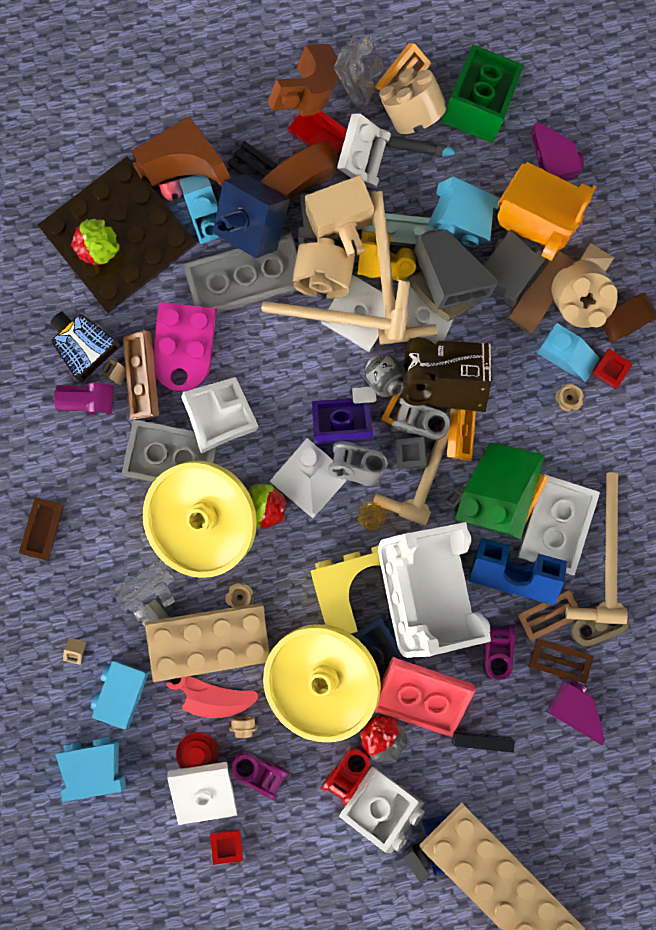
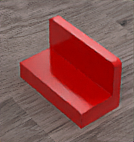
M323 111L304 117L299 113L288 127V132L308 147L328 142L339 156L347 129Z

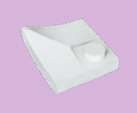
M236 377L185 391L182 394L181 398L190 417L201 453L235 438L255 432L259 427Z
M307 438L269 482L311 518H314L347 480L338 479L329 474L328 468L333 463V460Z

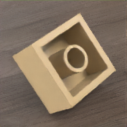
M361 175L305 196L306 215L317 241L319 238L333 240L340 237L348 258L355 257V250L357 256L365 251L357 230L372 225L374 206Z

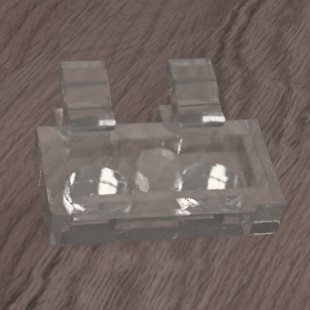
M365 36L361 44L358 43L356 37L350 38L348 46L342 47L334 65V70L338 77H340L356 108L367 107L375 88L372 79L380 75L385 68L382 57H376L372 65H370L367 58H362L368 55L375 45L370 36Z
M161 559L113 589L118 605L124 612L128 609L133 611L140 624L150 618L142 602L153 593L159 596L165 608L175 602L171 591L167 587L169 583L174 581L168 565Z

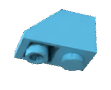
M193 175L179 180L200 244L220 238L212 233L218 205L209 178Z

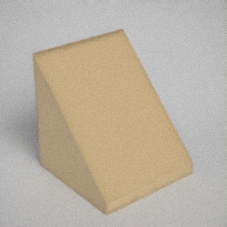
M110 359L101 375L121 385L126 377V367ZM112 364V366H111V368L109 369L108 373H105L106 370L108 369L109 365Z
M69 638L64 648L63 661L81 665L87 642ZM68 657L76 658V659H78V660H77V661L71 660V659H68Z

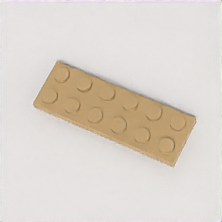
M463 803L419 845L421 850L501 930H585L583 925Z

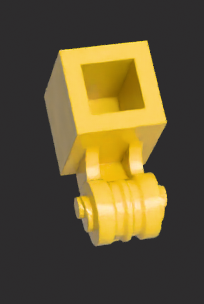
M362 230L361 243L365 251L359 255L357 274L368 278L381 277L376 234L373 231ZM387 233L390 248L391 233ZM402 248L396 255L389 249L393 280L407 281L416 269V255L414 251L410 248Z

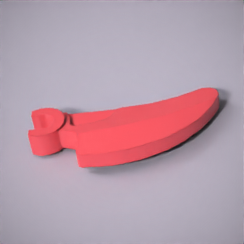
M191 676L181 677V681L178 684L171 682L166 684L170 689H181L185 692L187 699L182 706L184 711L206 718L233 716L249 708L258 699L257 692L253 690L238 691L225 689Z

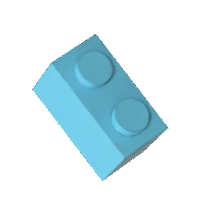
M118 659L112 661L111 665L107 664L101 677V681L105 682L101 693L96 692L91 703V709L94 710L92 718L124 730L129 728L150 671Z

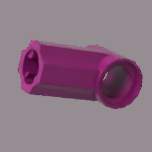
M89 383L88 386L56 385L54 391L55 410L85 411L87 414L96 415V412H105L106 415H112L113 385L105 383Z

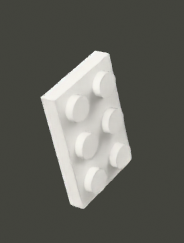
M544 474L549 479L530 514L517 558L534 563L539 553L567 561L566 574L575 576L600 492Z

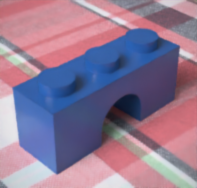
M481 537L473 560L469 582L555 605L565 582L567 561L538 553L534 563L526 566L517 565L508 558L510 545Z

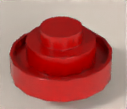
M192 732L186 735L178 743L176 749V761L180 769L218 763L220 757L219 746L216 740L210 734L204 732Z

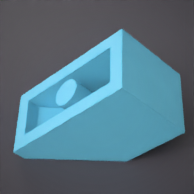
M558 323L552 327L536 352L584 383L600 360L581 337Z

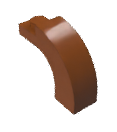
M330 44L305 45L297 65V69L303 78L276 79L268 99V104L272 110L297 109L301 116L304 117L316 114L327 106L341 73L338 57Z
M328 142L318 143L301 150L282 162L260 182L290 198L291 201L309 187L327 182L339 170L337 169L339 157Z

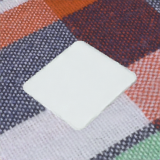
M371 387L352 388L353 402L355 404L376 402V392Z

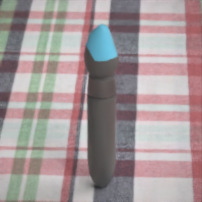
M392 137L387 143L393 148L424 154H435L437 157L455 155V151L444 144L435 145L399 137Z

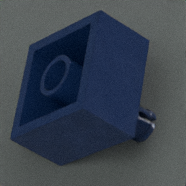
M247 174L224 180L212 233L254 258L277 251L290 198Z

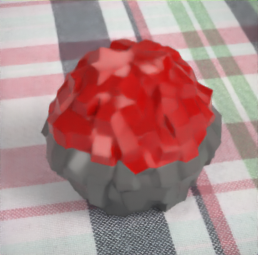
M374 716L363 727L364 730L361 732L364 752L368 758L375 762L397 760L403 749L407 747L404 725L399 719L392 718L391 716Z

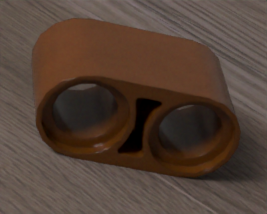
M644 292L616 307L606 319L602 328L613 344L623 336L626 337L639 330L645 324L655 321L656 310Z

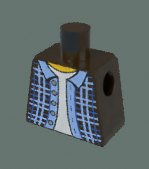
M61 311L50 322L59 332L51 340L52 344L73 376L81 383L121 347L111 335L82 314L71 320Z

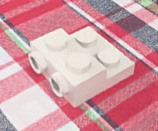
M372 766L339 817L385 853H392L394 849L398 852L408 839L405 832L411 824L416 826L422 819L425 811L421 808L425 802Z

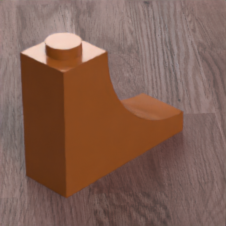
M190 116L131 150L136 159V162L132 164L141 179L146 176L152 186L177 176L200 175L211 178L223 187L224 180L231 178L222 159Z

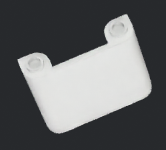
M466 522L406 533L382 539L379 543L378 554L396 642L400 653L406 658L433 656L491 641L488 620L481 613H472L463 573L460 554L466 553L471 544V535L467 529Z

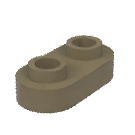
M629 615L627 624H615L613 626L609 623H596L595 620L576 619L571 626L572 638L576 643L583 646H592L626 631L629 626ZM585 625L590 628V634L586 637L581 634V628Z

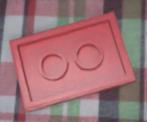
M392 657L380 682V698L375 712L453 737L476 691L475 684Z

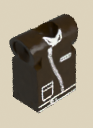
M421 337L412 338L406 343L404 356L406 372L403 378L402 390L403 400L406 403L420 406L431 402L433 406L486 413L492 382L490 343L438 340L434 344L432 341Z

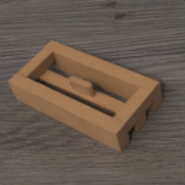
M570 590L560 593L556 601L557 603L567 598L569 603L529 622L526 620V617L551 606V604L542 602L516 615L530 642L576 620L566 619L565 617L532 633L530 629L566 611V607L579 608Z

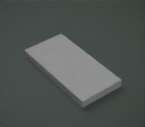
M292 233L280 237L277 251L259 258H254L241 249L236 248L183 264L194 305L216 308L217 314L298 291L293 286L297 248Z

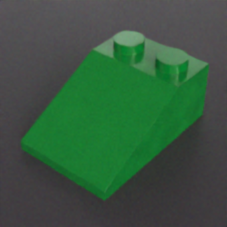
M472 44L441 122L493 143L507 113L524 65Z
M489 443L463 491L455 520L461 523L466 522L467 526L521 540L545 455Z

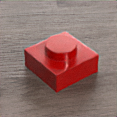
M608 349L595 367L592 375L616 390L633 363Z
M240 829L210 833L213 865L243 861Z

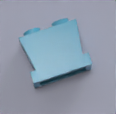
M454 176L439 183L436 194L441 197L428 226L437 231L447 229L467 247H477L490 241L493 211L499 208L498 201L500 198Z
M102 737L92 740L93 745L82 747L81 742L63 745L64 750L55 754L65 783V787L61 789L62 802L122 792L126 788L125 777L119 776V740L111 742L110 737Z

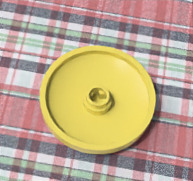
M188 461L166 470L152 483L143 506V525L151 547L164 563L184 575L207 578L229 571L247 555L255 538L257 526L256 511L249 492L233 473L215 463Z
M308 625L293 630L272 649L264 668V691L273 713L285 727L308 740L337 742L355 735L368 723L379 702L381 691L380 676L372 655L357 638L337 627Z

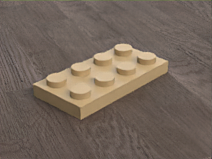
M262 603L145 622L153 682L266 663L269 656L264 606Z

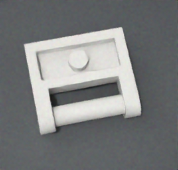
M351 114L337 169L351 178L361 175L365 186L376 189L379 182L377 174L381 159L391 133L380 129L361 114ZM373 140H374L375 142H374L373 150H372V153H371L369 165H368V168H367V172H365V169H366V166H367V163H368V158H369L370 150H371L372 143H373Z

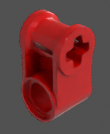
M361 746L350 747L321 786L323 791L328 790L342 800L341 803L345 806L355 794L370 767V758L364 752V748ZM353 755H360L364 758L365 763L362 767L355 768L349 764V758Z

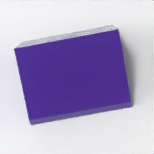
M353 398L312 401L315 445L334 444L338 441L354 443L373 440L370 403L355 404Z

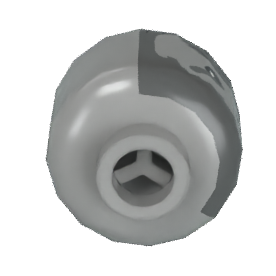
M379 354L372 357L366 364L364 375L370 387L381 397L395 396L401 393L403 390V378L406 372L405 368L390 354Z

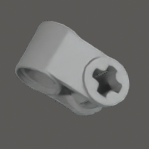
M403 398L400 399L401 408L397 420L392 423V427L432 440H439L446 436L450 425L449 417L446 413L425 405L413 406L406 403ZM411 411L409 419L406 421L408 413ZM435 418L442 420L445 426L444 429L440 432L431 431L428 427L430 420Z
M338 441L333 445V452L335 454L333 463L329 465L328 472L338 479H346L365 486H372L383 475L388 466L386 456L380 451L361 447L348 441ZM367 466L373 467L375 471L369 469Z

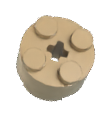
M414 68L406 69L400 73L399 80L379 92L381 102L396 131L400 134L415 133L413 128L422 125L423 129L439 120L446 111L444 105L447 104L430 70L415 72Z
M319 238L317 243L300 244L295 261L293 286L299 292L312 297H317L318 292L327 294L326 299L343 298L347 296L350 288L355 257L348 258L346 250L336 246L335 241L329 238Z
M585 260L574 262V265L560 270L553 280L551 292L554 302L563 318L573 326L580 328L601 327L616 307L617 288L605 271L594 262Z

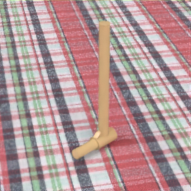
M375 191L370 193L374 206L373 218L386 318L387 314L395 310V295L382 191ZM436 324L409 328L406 326L404 341L388 339L384 333L385 329H378L380 345L408 342L409 339L416 337L437 336Z
M399 281L395 310L387 314L386 318L268 301L262 302L261 311L264 313L385 329L384 333L388 339L404 341L408 318L406 309L410 282Z
M447 408L446 415L449 417V421L451 408ZM443 422L439 432L442 431L445 427ZM449 430L445 437L435 441L428 460V467L424 470L414 500L409 499L402 503L376 493L372 504L426 526L431 511L428 505L425 504L448 442Z
M606 473L605 602L596 606L595 609L566 607V619L595 620L596 623L627 624V608L621 603H617L618 473Z

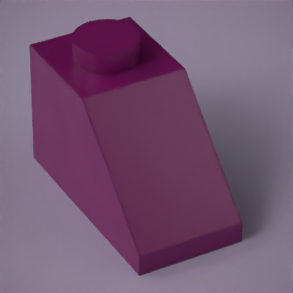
M535 123L530 134L539 168L565 181L576 179L584 167L582 153L580 151L577 152L575 143L542 123Z
M575 680L572 681L571 685L563 681L546 712L603 745L605 738L595 700L586 694L589 689Z

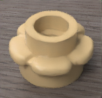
M564 384L561 390H558L555 394V400L563 411H576L583 404V391L573 384ZM570 395L572 400L569 401L567 396Z
M240 583L232 585L229 588V593L226 594L225 600L227 605L233 608L253 604V590L250 586L241 585ZM238 595H242L243 599L238 600Z
M245 716L233 717L231 719L232 726L229 727V731L234 732L236 738L252 737V732L257 730L255 717Z

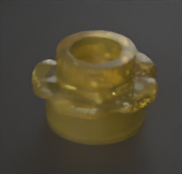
M374 502L363 504L358 510L357 521L359 525L369 531L377 530L380 525L384 524L386 519L385 513L382 512V506ZM369 514H373L374 518L370 519Z

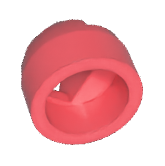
M181 178L159 184L161 193L166 200L173 201L172 194L176 193L178 200L182 197L183 191L179 181Z

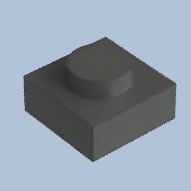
M425 437L395 440L397 467L399 470L428 467Z
M412 845L402 851L404 860L420 883L430 877L427 867L431 864L421 849L416 852Z

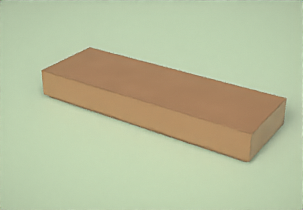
M558 251L552 261L548 260V265L518 302L508 320L532 335L554 300L551 288L555 276L564 267L566 269L577 261Z
M141 331L123 336L130 420L159 417L151 332Z

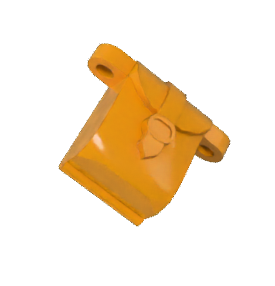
M526 162V164H521L498 201V206L501 207L497 215L500 226L507 231L511 230L518 236L539 243L544 249L541 256L552 261L556 253L567 244L570 237L581 224L585 216L583 214L590 204L597 186L593 185V187L581 183L580 187H577Z

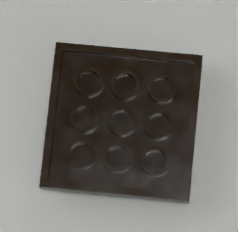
M127 156L38 224L39 228L107 313H110L197 245L194 238L145 178L141 179L132 165L133 163ZM86 219L104 220V226L112 227L115 232L119 251L108 263L97 266L86 263L79 259L77 252L71 246L76 228Z

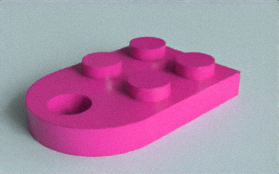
M159 302L153 356L155 376L162 385L174 391H189L197 388L206 380L211 368L217 317L216 308ZM177 369H184L187 373V381L183 385H177L173 381V373Z

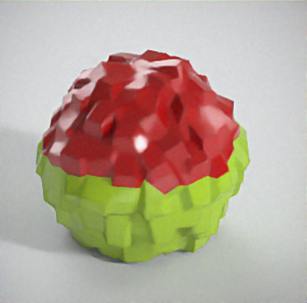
M86 219L76 228L71 243L80 260L95 266L108 263L119 251V244L116 243V234L112 227L104 226V220Z
M259 483L250 486L248 492L256 511V528H270L283 521L287 505L283 494L271 484Z

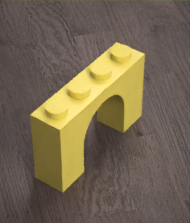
M378 546L372 547V554L361 556L360 551L344 555V561L333 564L332 559L315 563L316 569L310 572L325 625L337 627L349 634L358 632L349 601V589L352 580L360 571L371 566H381Z

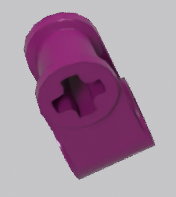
M510 624L508 627L490 625L491 641L483 643V670L491 679L504 680L510 676L513 669V651L516 638L515 625ZM493 635L505 636V638H494ZM495 658H500L505 665L504 671L499 675L492 673L490 668L491 662Z
M249 751L238 753L234 757L231 767L234 778L272 800L277 799V791L284 778H288L290 774L285 768ZM242 759L250 760L253 763L254 768L249 773H243L237 768V763ZM273 775H275L270 785H268Z

